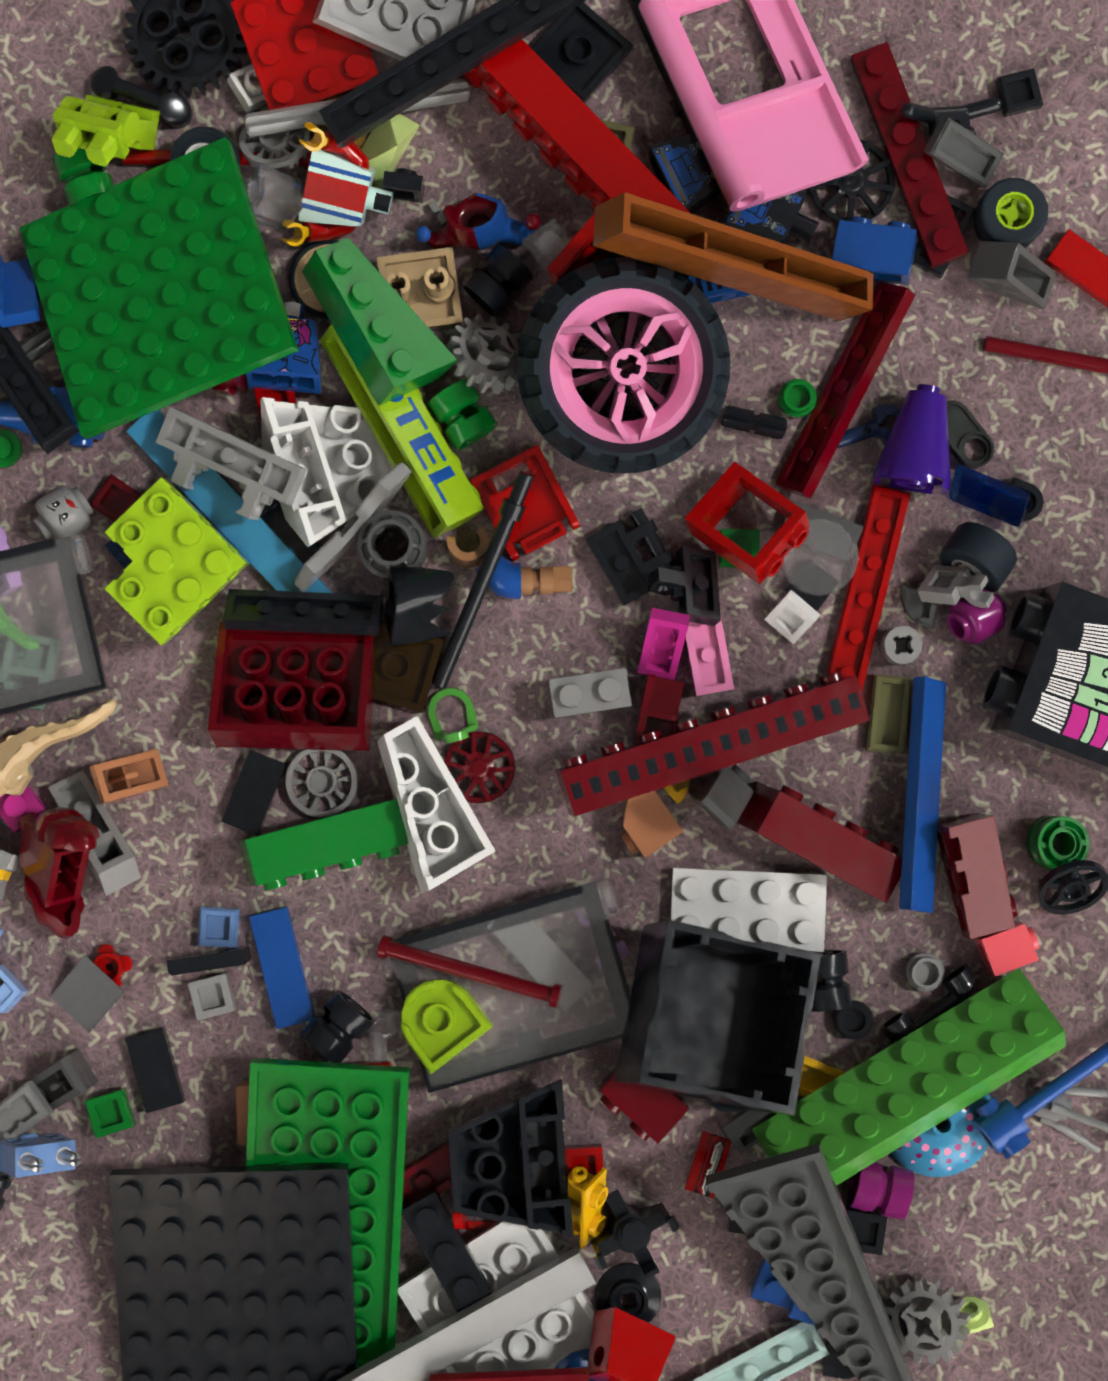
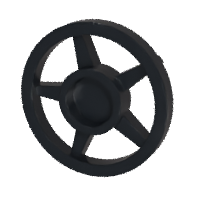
M1075 858L1072 862L1056 867L1042 879H1039L1036 896L1040 906L1049 913L1060 915L1076 913L1091 907L1105 895L1108 890V874L1105 868L1097 862L1089 860L1077 861ZM1079 870H1091L1094 872L1081 874ZM1101 879L1098 888L1088 896L1087 894L1090 891L1089 884ZM1047 888L1056 889L1057 891L1046 901L1044 896ZM1061 901H1064V902H1075V901H1078V902H1076V903L1067 904V905H1057V904H1059Z

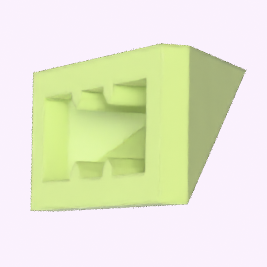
M401 114L373 129L361 149L369 158L370 166L376 169L373 187L383 189L384 171H394L419 128V124Z

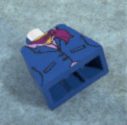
M286 302L284 307L299 351L247 372L248 388L321 394L320 352L316 321L304 319L305 309L301 304Z

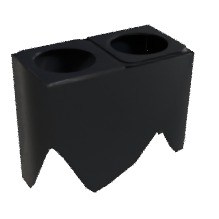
M424 567L389 568L384 619L390 645L418 643L452 634L448 630L438 629L436 625L431 623V620L447 611L446 607L433 603L447 593L454 581L453 573Z

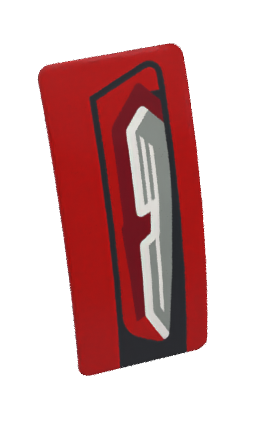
M702 1131L684 1189L714 1199L715 1194L713 1192L710 1193L707 1189L706 1175L723 1171L731 1145L730 1139Z

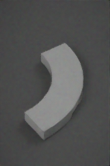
M403 462L398 463L376 482L370 493L355 510L354 513L356 515L346 524L341 532L337 531L304 563L294 580V584L302 592L308 590L357 541L363 524L374 514L383 511L412 472Z

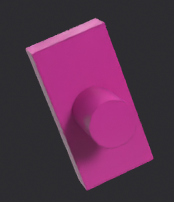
M651 608L637 673L656 675V677L675 680L690 615Z

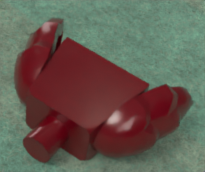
M65 807L51 808L40 815L30 812L22 816L18 821V828L22 832L18 861L25 873V898L32 905L33 913L39 924L48 927L59 938L68 939L78 932L80 926V915L85 907L81 891L90 850L97 846V839L100 837L99 831L95 825L87 821L74 809Z

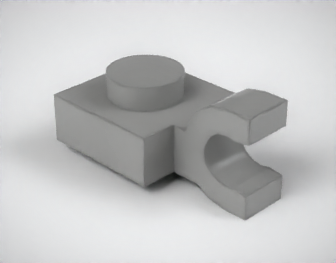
M934 565L917 590L921 602L956 605L960 598H965L976 607L988 609L994 600L993 592L982 591L988 582L987 575L977 574L971 576L969 569L965 567Z

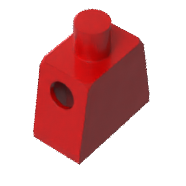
M617 1307L595 1311L588 1358L589 1378L595 1381H658L676 1336Z

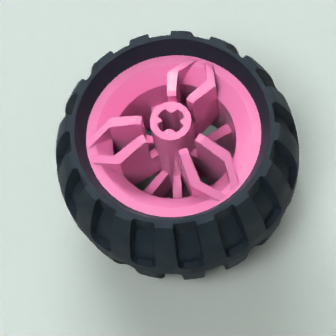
M629 257L608 258L583 265L571 271L554 283L539 299L531 311L521 334L517 354V378L521 398L531 421L545 440L558 452L570 460L594 470L620 474L638 473L656 469L676 460L692 449L705 436L718 417L726 397L730 378V352L727 336L719 315L709 299L693 282L679 272ZM626 313L620 339L622 342L621 349L618 348L604 316ZM640 316L648 321L631 348L636 324ZM592 323L594 324L597 332L590 326ZM657 329H659L669 346L643 355L640 352L641 349L648 345ZM581 335L606 355L603 361L572 358L575 346ZM673 357V365L647 364L648 362ZM572 368L602 369L575 377L572 376ZM646 372L672 374L671 383L664 397L643 379ZM606 377L608 381L600 387L588 406L580 397L576 387ZM616 384L608 417L598 414ZM628 385L642 415L622 419L627 395L624 391L625 386ZM649 399L656 405L655 407H652Z

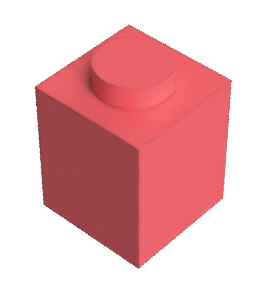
M1015 921L1016 928L974 938L987 973L998 976L1039 960L1035 950L1039 949L1040 946L1032 927L1027 928L1025 923Z

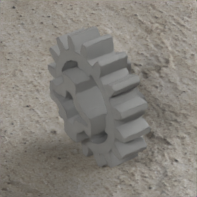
M479 314L476 315L473 322L466 317L460 326H455L446 348L457 359L454 365L458 366L454 373L455 376L465 375L468 378L466 381L468 387L475 382L479 384L481 393H485L486 389L491 387L495 394H500L503 387L511 391L515 384L518 383L517 354L519 344L517 341L521 334L519 332L509 333L510 324L507 322L502 326L496 325V318L494 316H491L488 322H484Z
M924 1275L919 1276L915 1285L909 1279L905 1280L901 1285V1289L896 1288L890 1295L892 1301H889L885 1306L886 1312L892 1315L889 1317L897 1340L903 1344L901 1347L903 1355L909 1350L912 1351L915 1363H918L922 1356H927L930 1366L935 1365L939 1356L943 1361L948 1362L953 1356V1352L959 1354L965 1345L962 1340H966L970 1334V1329L963 1325L968 1323L971 1316L969 1313L960 1312L966 1301L964 1298L954 1300L951 1296L954 1292V1287L951 1285L944 1291L940 1288V1278L937 1277L931 1285L927 1284ZM925 1316L931 1320L929 1324L923 1321Z

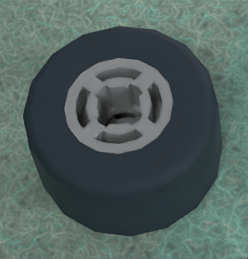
M965 522L958 525L939 556L943 566L968 568L971 576L977 574L987 575L988 582L984 588L991 592H996L1000 589L1018 560L1015 549L1007 539L990 527L974 522Z

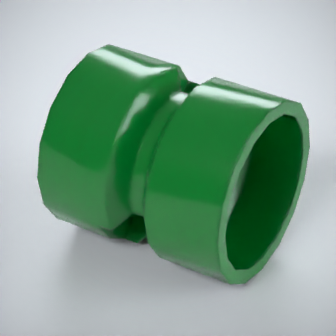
M78 148L71 158L58 155L57 153L53 156L52 160L61 182L67 183L63 191L68 205H71V207L85 198L105 192V189L115 185L112 176L104 172L107 166L93 164L87 158L85 149Z
M468 378L450 385L428 402V407L438 423H446L445 434L456 451L472 445L498 426L488 407L479 405L481 396L474 384L470 387L466 385Z

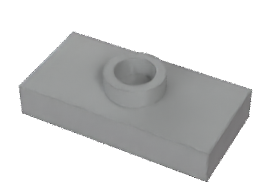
M32 1080L23 1084L0 1102V1140L19 1138L20 1135L27 1133L54 1112Z

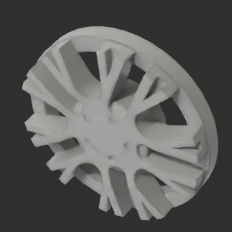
M244 126L240 132L239 145L243 156L250 162L251 167H255L257 170L262 167L265 169V172L272 170V173H276V168L287 165L290 168H294V164H300L299 159L301 157L305 159L307 157L306 154H309L310 151L302 144L295 143L299 142V139L310 141L312 138L311 132L307 128L250 137L247 135Z
M305 749L292 760L286 773V790L291 802L301 812L313 817H329L342 812L351 804L358 788V774L355 765L341 750ZM318 752H324L325 766H318ZM332 754L337 755L343 760L336 769L329 767V760ZM308 755H310L314 762V768L310 771L299 764ZM349 768L351 774L338 779L336 772ZM294 771L308 774L306 781L293 778ZM340 782H352L348 795L339 791L338 784ZM305 784L308 788L307 793L297 798L293 786ZM334 791L343 801L339 806L330 796ZM312 793L316 798L310 808L304 806V803ZM321 797L329 800V811H318V801Z

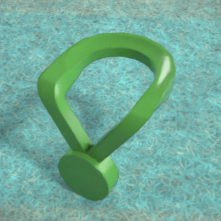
M454 687L444 688L436 692L431 698L428 706V716L436 740L444 739L445 744L469 738L468 733L478 729L473 703L463 690ZM454 695L459 697L466 706L468 726L456 731L443 732L437 719L435 708L441 698Z

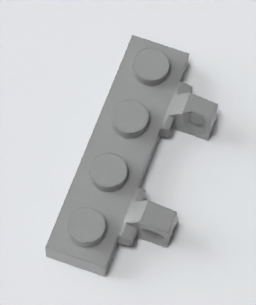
M173 407L169 408L155 442L175 452L173 461L178 463L170 480L172 483L185 489L193 490L195 477L201 474V470L208 471L209 468L240 482L239 488L244 490L242 495L244 502L241 509L236 510L235 513L251 520H258L265 505L270 506L274 499L287 505H293L307 472V469Z

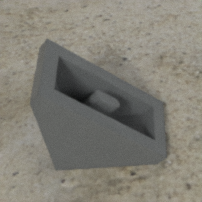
M79 1048L28 1080H32L53 1110L80 1095L99 1081Z

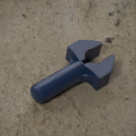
M886 404L874 407L872 409L873 417L871 421L846 430L837 448H842L871 437L881 439L885 446L891 430L879 427L885 417L899 414L900 409Z

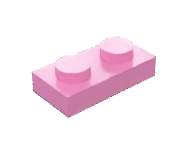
M722 619L715 626L689 622L685 642L695 697L734 690Z

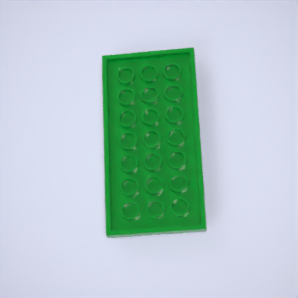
M252 1058L249 1077L246 1166L349 1163L358 1362L360 1368L396 1347L410 1067Z

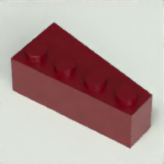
M755 781L752 787L754 793L737 821L738 824L762 835V837L795 853L797 856L826 870L828 873L885 903L888 902L901 877L902 858L896 856L899 848L878 838L876 844L865 838L867 830L848 820L842 826L833 821L836 813L818 803H815L813 808L801 803L804 795L785 785L779 791Z

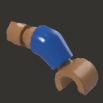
M481 527L476 532L479 547L469 553L461 551L456 546V537L448 535L446 541L447 553L451 561L462 568L477 566L476 572L478 573L489 545L485 529ZM501 556L489 588L494 594L511 599H521V595H532L533 590H539L540 594L572 592V566L539 567V571H532V567H521L520 563H512Z

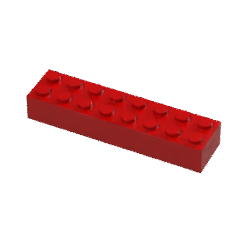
M523 39L463 75L473 88L477 89L480 86L489 95L487 101L499 115L502 116L506 113L514 121L512 124L514 130L525 142L532 140L540 148L538 151L540 157L551 169L557 166L566 175L564 181L577 196L583 193L592 202L590 208L593 213H595L596 206L624 192L690 213Z

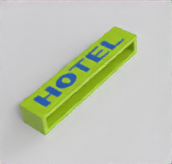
M331 324L321 337L320 342L392 467L403 462L412 471L403 486L432 537L435 539L471 521L484 509L480 494L465 476L460 459L450 450L443 437L441 426L431 417L424 404L420 390L416 389L379 406Z

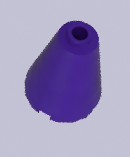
M919 384L916 390L908 391L874 469L872 480L875 483L881 484V478L891 480L890 488L933 494L934 487H942V494L950 492L951 476L947 397L940 394L939 387Z

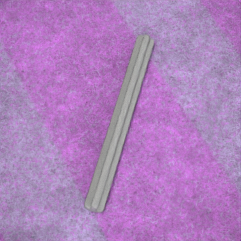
M464 78L456 79L405 111L466 102L470 97L468 81ZM337 99L247 113L244 115L247 135L254 137L306 128L304 124L307 122H312L316 126L326 125L319 110Z

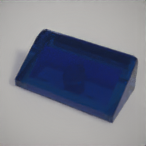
M957 465L949 493V498L952 501L1012 526L1019 527L1031 504L1029 492L962 465Z

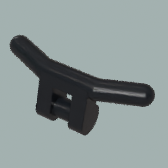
M991 97L967 105L931 108L908 102L902 106L901 114L905 118L928 123L930 138L942 116L951 118L976 135L975 129L970 126L969 120L1000 111L1003 107V101L999 97Z

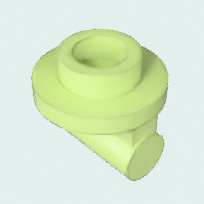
M964 1297L966 1302L960 1309V1312L969 1313L971 1316L968 1323L963 1325L970 1329V1334L994 1327L987 1303L977 1297Z

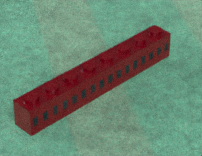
M842 671L819 677L820 685L807 688L806 682L783 689L785 696L771 700L770 694L762 695L748 700L749 707L736 712L733 706L711 712L712 719L702 723H698L697 718L674 724L676 729L674 732L661 735L660 729L641 734L637 736L639 741L637 744L624 747L623 741L601 747L602 755L587 759L586 753L563 760L565 767L555 771L568 813L572 816L588 813L870 721L857 676H843Z

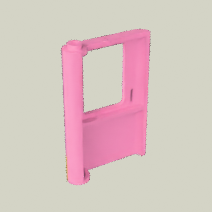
M641 0L638 5L640 14L730 211L745 210L848 175L860 169L869 161L794 0H745L781 74L784 85L724 105L716 100L682 26L680 17L732 0Z

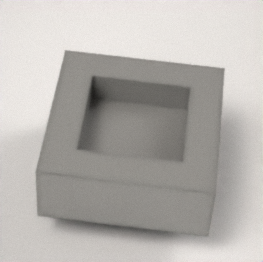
M228 972L188 983L197 1021L237 1010Z

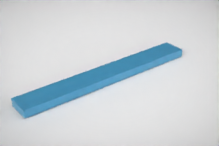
M159 409L140 417L126 432L171 479L178 462L173 461L174 451L155 443L166 417ZM210 468L208 471L201 470V474L197 475L193 481V490L177 485L276 591L302 592L294 584L295 578L304 565L302 559L261 517L258 520H251L235 513L236 510L241 509L244 502L243 498L221 473ZM320 578L305 591L333 593Z

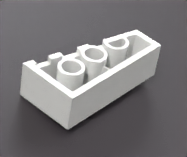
M418 716L384 734L377 743L393 798L397 799L409 843L407 847L422 894L494 853L495 849Z

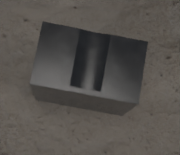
M672 920L644 925L615 1081L760 1112L795 1115L804 1061V1032L813 1007L821 954L771 942L744 941L722 931Z

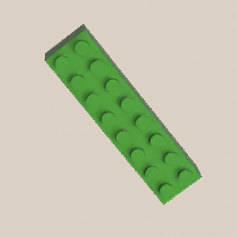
M1020 968L799 1100L796 1103L795 1115L776 1114L753 1128L752 1131L768 1158L819 1143L837 1186L1066 1047L1065 1030Z

